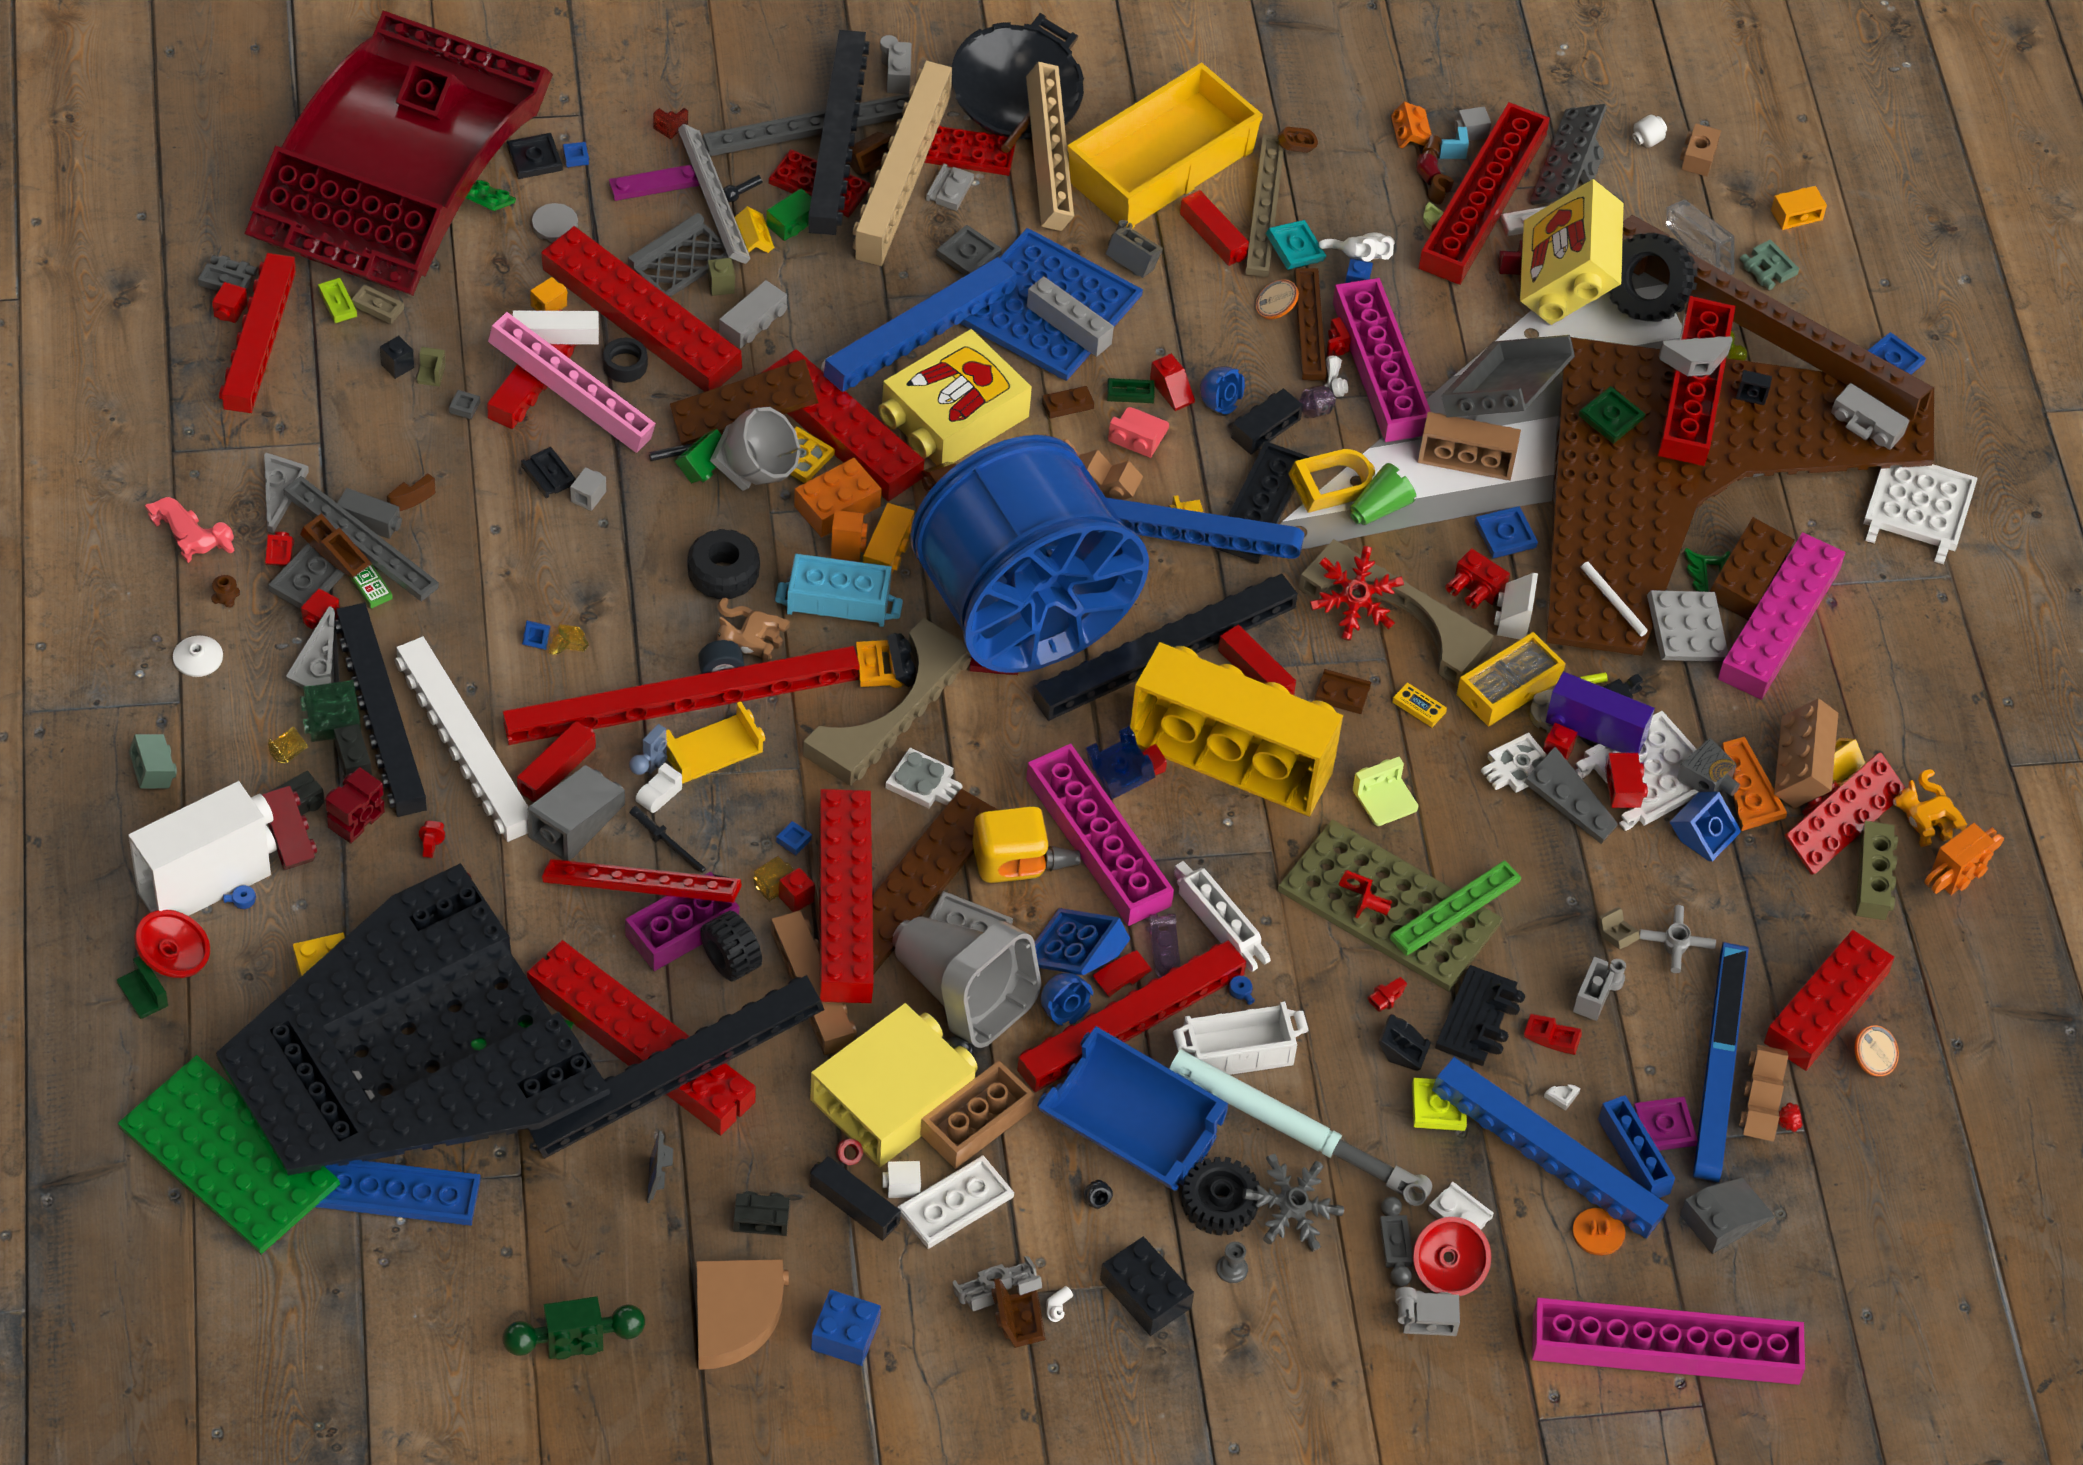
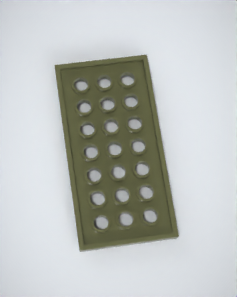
M1333 819L1278 887V892L1448 992L1498 929L1503 919L1482 906L1424 944L1426 949L1415 950L1406 956L1390 940L1393 931L1412 921L1408 920L1405 915L1414 914L1418 917L1456 891ZM1340 847L1343 848L1346 851V853L1338 854L1334 852L1333 849ZM1363 860L1367 865L1358 866L1354 861ZM1328 864L1333 869L1325 871L1321 869L1320 865ZM1345 870L1372 879L1370 889L1375 892L1374 895L1391 900L1396 904V907L1390 908L1387 916L1365 908L1359 918H1355L1356 912L1351 911L1349 907L1358 906L1361 894L1338 885ZM1384 872L1388 875V878H1378L1376 873ZM1353 879L1354 881L1350 883V884H1353V885H1359V884H1360V883H1359L1357 880H1355V879ZM1316 881L1319 886L1310 887L1307 885V882ZM1404 884L1409 887V890L1401 891L1397 886ZM1336 893L1341 898L1332 900L1328 897V894ZM1427 897L1431 902L1424 904L1418 898ZM1379 918L1383 921V924L1375 925L1370 920ZM1470 922L1474 927L1467 929L1461 923ZM1457 939L1461 944L1454 946L1448 940ZM1444 956L1448 961L1440 963L1435 960V957Z

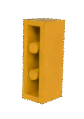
M887 503L863 555V563L892 566L891 575L894 570L897 571L901 563L900 555L902 552L906 553L909 545L908 537L914 520V510Z

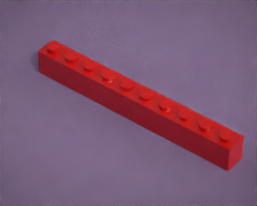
M1229 940L1222 944H1215L1208 952L1192 957L1188 963L1181 967L1172 968L1159 979H1152L1145 987L1129 992L1125 998L1118 1002L1113 1001L1109 1003L1105 1009L1096 1014H1089L1082 1022L1066 1027L1062 1033L1055 1037L1046 1038L1037 1047L1026 1049L1018 1057L1017 1071L1031 1089L1037 1092L1066 1076L1073 1063L1077 1064L1082 1058V1046L1080 1043L1087 1032L1091 1033L1095 1026L1122 1042H1126L1228 985L1234 977L1244 976L1247 961Z

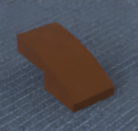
M427 473L411 487L403 482L387 495V502L399 506L400 511L412 508L436 493L435 478Z

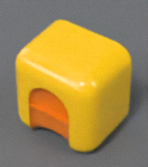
M1024 807L988 811L976 816L972 842L978 872L983 881L986 883H999L1034 879L1044 873L1046 869L1044 854L1048 850V839L1040 808Z

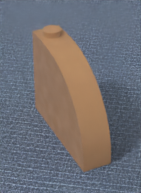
M783 1260L697 1261L698 1370L715 1369L737 1363L756 1352L770 1338L781 1316L784 1286H789L788 1270H783Z

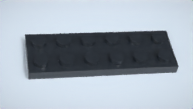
M1265 441L1228 516L1278 524L1296 489L1288 473L1295 461L1309 458L1310 456ZM1214 547L1217 550L1259 564L1263 556L1262 554Z

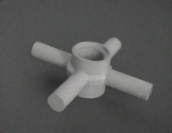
M1681 905L1674 907L1673 924L1666 932L1640 929L1639 932L1640 939L1664 942L1665 950L1671 954L1672 973L1681 972L1682 954L1685 953L1689 946L1715 949L1716 939L1691 936L1689 927L1683 924L1684 907Z

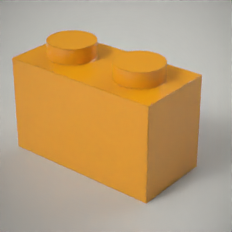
M1812 186L1775 195L1771 212L1781 229L1785 230L1823 220L1827 204L1817 187Z

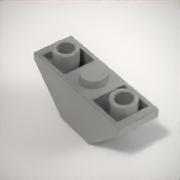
M1718 336L1714 338L1663 341L1659 359L1686 376L1711 375L1728 355L1732 337Z

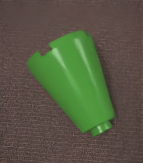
M1386 463L1382 466L1350 506V516L1356 524L1367 525L1412 504L1416 500L1414 498L1417 496L1412 484L1406 476L1401 478L1397 474L1399 469L1395 465Z

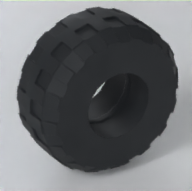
M718 529L707 532L698 537L689 549L687 559L688 576L693 586L708 597L733 599L744 595L754 587L759 577L760 556L757 546L749 537L735 530ZM721 562H726V563H730L731 565H729V566H719V565H716V564H717V563H721Z

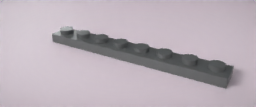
M300 476L283 489L284 496L311 517L316 518L322 513L335 529L340 527L374 566L422 602L439 588L438 581L304 477Z

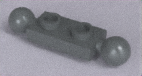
M1390 1196L1381 1203V1210L1385 1216H1381L1379 1221L1386 1268L1395 1267L1391 1272V1280L1396 1286L1404 1287L1412 1279L1411 1271L1407 1267H1412L1413 1265L1407 1215L1398 1216L1402 1210L1400 1200Z

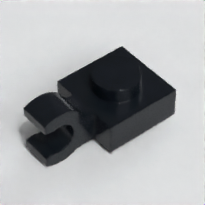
M1635 674L1624 684L1619 678L1603 687L1633 699L1632 694L1642 690L1640 684L1644 680L1639 674Z

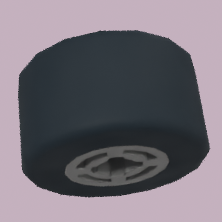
M718 640L708 643L698 654L701 674L745 666L742 650L733 641Z

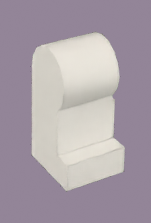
M664 763L658 769V774L639 790L636 795V802L651 813L658 811L682 790V774Z

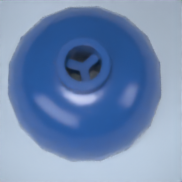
M1227 366L1215 367L1204 376L1200 384L1201 398L1208 408L1221 414H1230L1238 407L1234 404L1237 399H1242L1245 388L1244 376L1238 373V369Z
M1060 973L1052 977L1044 986L1041 993V1004L1047 1016L1058 1025H1063L1062 1023L1067 1021L1073 1024L1084 1017L1090 1009L1091 1003L1089 999L1090 994L1093 996V990L1090 984L1076 974Z

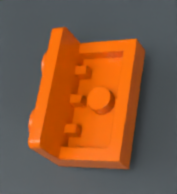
M1404 101L1391 115L1398 147L1403 149L1410 141L1424 146L1428 143L1431 135L1426 111L1420 106Z

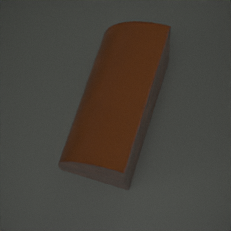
M876 132L855 143L854 147H850V149H853L852 163L848 162L850 167L856 173L863 175L880 166L884 153L889 152L888 145L892 135Z

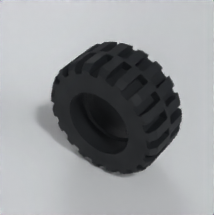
M1639 233L1633 235L1631 239H1625L1622 241L1621 285L1609 291L1612 295L1610 297L1611 302L1617 304L1620 312L1627 314L1628 317L1633 319L1658 322L1662 321V319L1674 317L1676 312H1681L1685 309L1684 304L1692 296L1690 295L1692 289L1696 290L1697 283H1694V277L1697 276V269L1693 268L1695 263L1693 256L1688 255L1689 250L1684 245L1679 244L1678 240L1667 235ZM1658 256L1665 260L1670 271L1669 284L1664 293L1658 298L1645 299L1639 296L1633 287V271L1637 263L1644 257Z

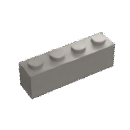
M1045 276L1028 289L1027 307L1097 357L1112 345L1114 326Z

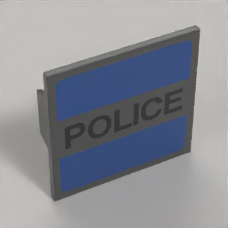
M662 1131L658 1132L650 1155L647 1203L653 1200L656 1190L664 1189L665 1172L662 1171V1167L673 1165V1148L663 1144L664 1135H661Z

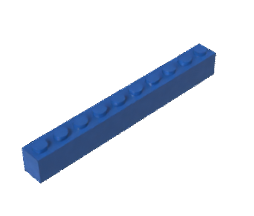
M999 257L993 259L825 359L823 376L842 392L850 387H855L863 379L873 376L885 366H890L898 358L908 355L920 345H925L933 337L943 334L953 325L960 324L963 319L978 313L980 309L988 304H993L1003 295L1010 294L1015 288L1017 272Z
M1453 1057L1437 1076L1432 1091L1441 1099L1449 1101L1461 1113L1473 1118L1483 1128L1490 1130L1500 1137L1503 1142L1510 1144L1522 1152L1526 1158L1532 1159L1542 1166L1546 1172L1555 1175L1565 1182L1569 1188L1575 1189L1585 1196L1588 1201L1607 1211L1611 1217L1622 1221L1634 1233L1640 1234L1647 1239L1663 1219L1669 1206L1667 1203L1457 1058Z

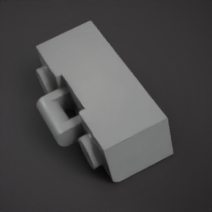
M1851 383L1837 397L1831 411L1839 421L1848 423L1846 425L1847 429L1864 440H1867L1870 436L1877 445L1884 446L1889 450L1905 434L1909 419Z

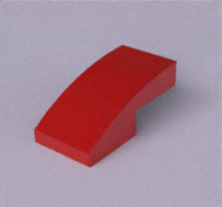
M1136 950L1110 963L1095 973L1093 977L1108 997H1111L1129 982L1131 985H1134L1151 972L1152 969Z
M1535 1014L1530 1015L1524 1032L1525 1038L1539 1045L1573 1055L1576 1054L1582 1036L1580 1028L1558 1025L1555 1018Z

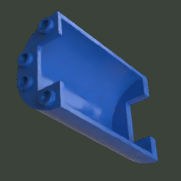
M1095 1026L1091 1033L1087 1032L1080 1043L1082 1046V1058L1077 1064L1073 1063L1067 1072L1068 1077L1063 1084L1059 1083L1056 1088L1052 1087L1048 1094L1044 1093L1037 1104L1039 1111L1170 1189L1178 1190L1179 1186L1177 1184L1179 1183L1183 1186L1190 1169H1194L1195 1164L1198 1162L1202 1163L1217 1137L1215 1135L1217 1133V1124L1220 1126L1223 1124L1228 1103Z

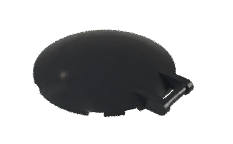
M1042 13L1038 14L1031 25L1025 23L1024 26L1011 25V22L993 24L992 27L984 30L979 29L960 45L952 62L951 85L956 100L963 111L978 125L1000 136L1009 137L1030 111L1026 76L1038 62H1043L1059 67L1064 124L1067 125L1077 113L1084 94L1083 73L1080 64H1077L1070 50L1077 41L1078 35L1074 32L1069 33L1049 21ZM1031 124L1019 139H1032Z

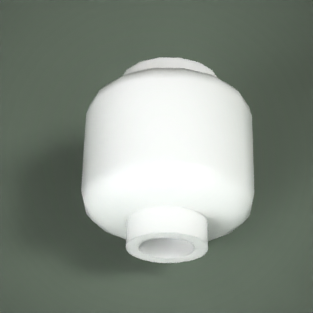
M1650 114L1634 124L1632 136L1638 145L1642 144L1646 148H1650L1665 139L1667 126L1660 116Z

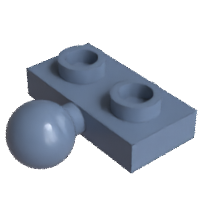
M658 724L643 739V754L633 756L629 762V768L634 774L642 775L646 772L651 774L657 767L660 768L666 762L667 740L665 727Z

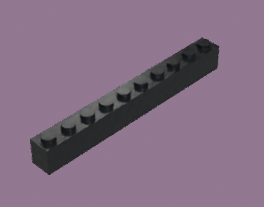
M366 603L337 608V619H335L334 623L336 634L341 633L342 638H339L342 653L347 652L348 657H345L348 672L352 671L354 675L351 677L353 690L359 691L357 702L359 709L364 710L366 714L363 715L365 729L371 730L369 741L371 748L376 749L378 753L375 754L377 768H382L384 773L381 774L383 788H388L390 792L387 794L390 809H395L397 817L427 811L426 795Z

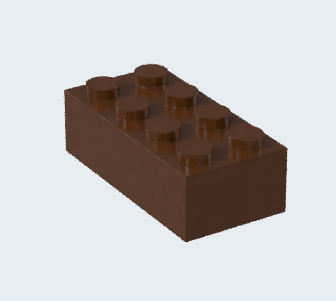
M1752 517L1709 591L1715 592L1717 604L1749 620L1786 558L1795 539Z

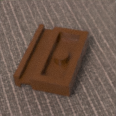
M1324 669L1315 700L1326 702L1336 708L1362 714L1371 682Z

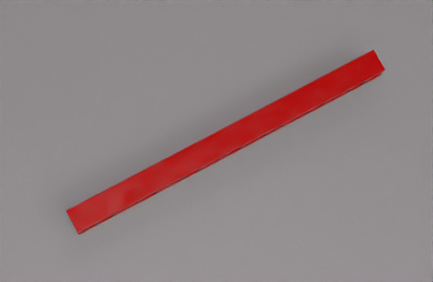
M854 646L506 710L503 711V726L508 745L561 736L575 721L593 730L859 680L858 670H860V664Z

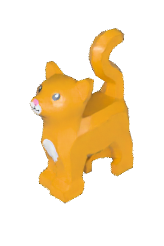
M1931 769L1922 771L1919 774L1918 780L1922 788L1935 793L1936 797L1920 802L1914 781L1911 780L1908 787L1901 790L1898 796L1893 799L1894 806L1906 813L1910 825L1920 834L1919 844L1921 847L1932 844L1931 837L1935 835L1933 826L1938 825L1941 828L1940 838L1942 841L1952 839L1954 828L1963 831L1967 826L1961 812L1953 805L1951 799L1946 796L1943 788L1928 781V778L1935 774Z

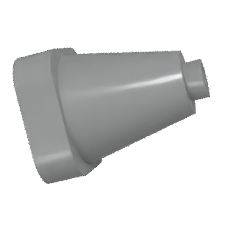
M917 917L911 921L906 920L902 922L893 934L892 942L898 961L945 1007L950 1031L977 1048H983L991 1044L1033 1006L1039 995L1041 977L1034 939L1031 935L1006 921H999L985 932L926 917Z

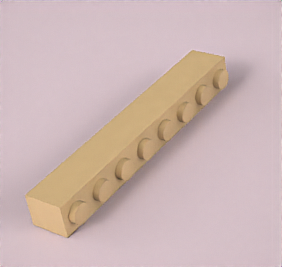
M1038 62L1026 76L1041 227L1062 231L1074 217L1059 67Z

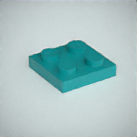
M1305 220L1271 227L1265 233L1287 270L1322 262L1327 256L1323 249L1319 248V242Z

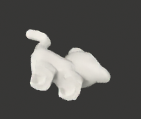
M1373 232L1363 236L1349 237L1345 241L1325 239L1319 241L1318 246L1321 249H1339L1349 258L1367 262L1376 259H1389L1393 255L1395 241L1391 236Z

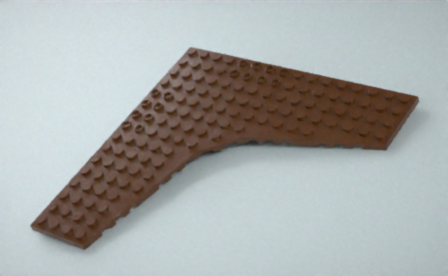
M1571 337L1575 357L1562 370L1560 406L1556 426L1552 492L1553 533L1546 643L1642 656L1653 627L1647 594L1651 590L1666 591L1696 508L1701 506L1711 496L1715 497L1726 490L1728 485L1736 480L1740 481L1744 477H1753L1754 474L1762 473L1764 476H1774V473L1787 472V475L1797 474L1798 471H1808V473L1847 471V468L1867 470L1868 467L1880 466L1881 469L1890 468L1892 465H1901L1902 467L1932 466L1934 461V388L1928 409L1925 412L1918 409L1916 419L1913 421L1909 420L1905 434L1889 450L1884 446L1877 445L1870 436L1867 440H1864L1846 428L1848 423L1839 421L1831 413L1835 400L1848 386L1823 371L1726 358L1711 446L1705 466L1658 456L1674 372L1673 367L1659 359L1660 349ZM1743 370L1772 376L1771 387L1765 405L1736 399L1737 388ZM1610 386L1646 414L1643 421L1614 444L1578 416L1582 408ZM1585 562H1589L1647 628L1648 631L1645 635L1640 636L1581 569Z

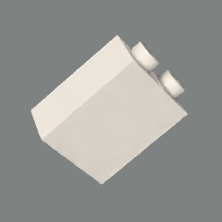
M237 781L128 834L137 893L149 911L174 910L189 916L224 899V894H232L234 889L239 886H250L270 876L269 854L276 851L277 846L272 833L266 826V824L273 821V814L265 798L261 794L250 797L242 784Z

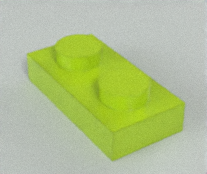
M341 278L318 284V290L334 323L357 317V310Z

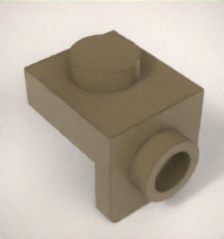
M1617 907L1599 917L1602 938L1618 949L1627 947L1640 939L1639 930L1624 921L1621 908Z

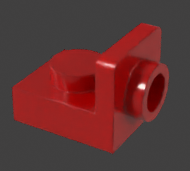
M1334 318L1331 320V328L1328 330L1329 340L1326 352L1328 357L1341 356L1350 350L1351 336L1341 318Z
M275 532L274 535L268 534L266 565L286 567L291 561L292 547L295 541L292 536H289V533Z

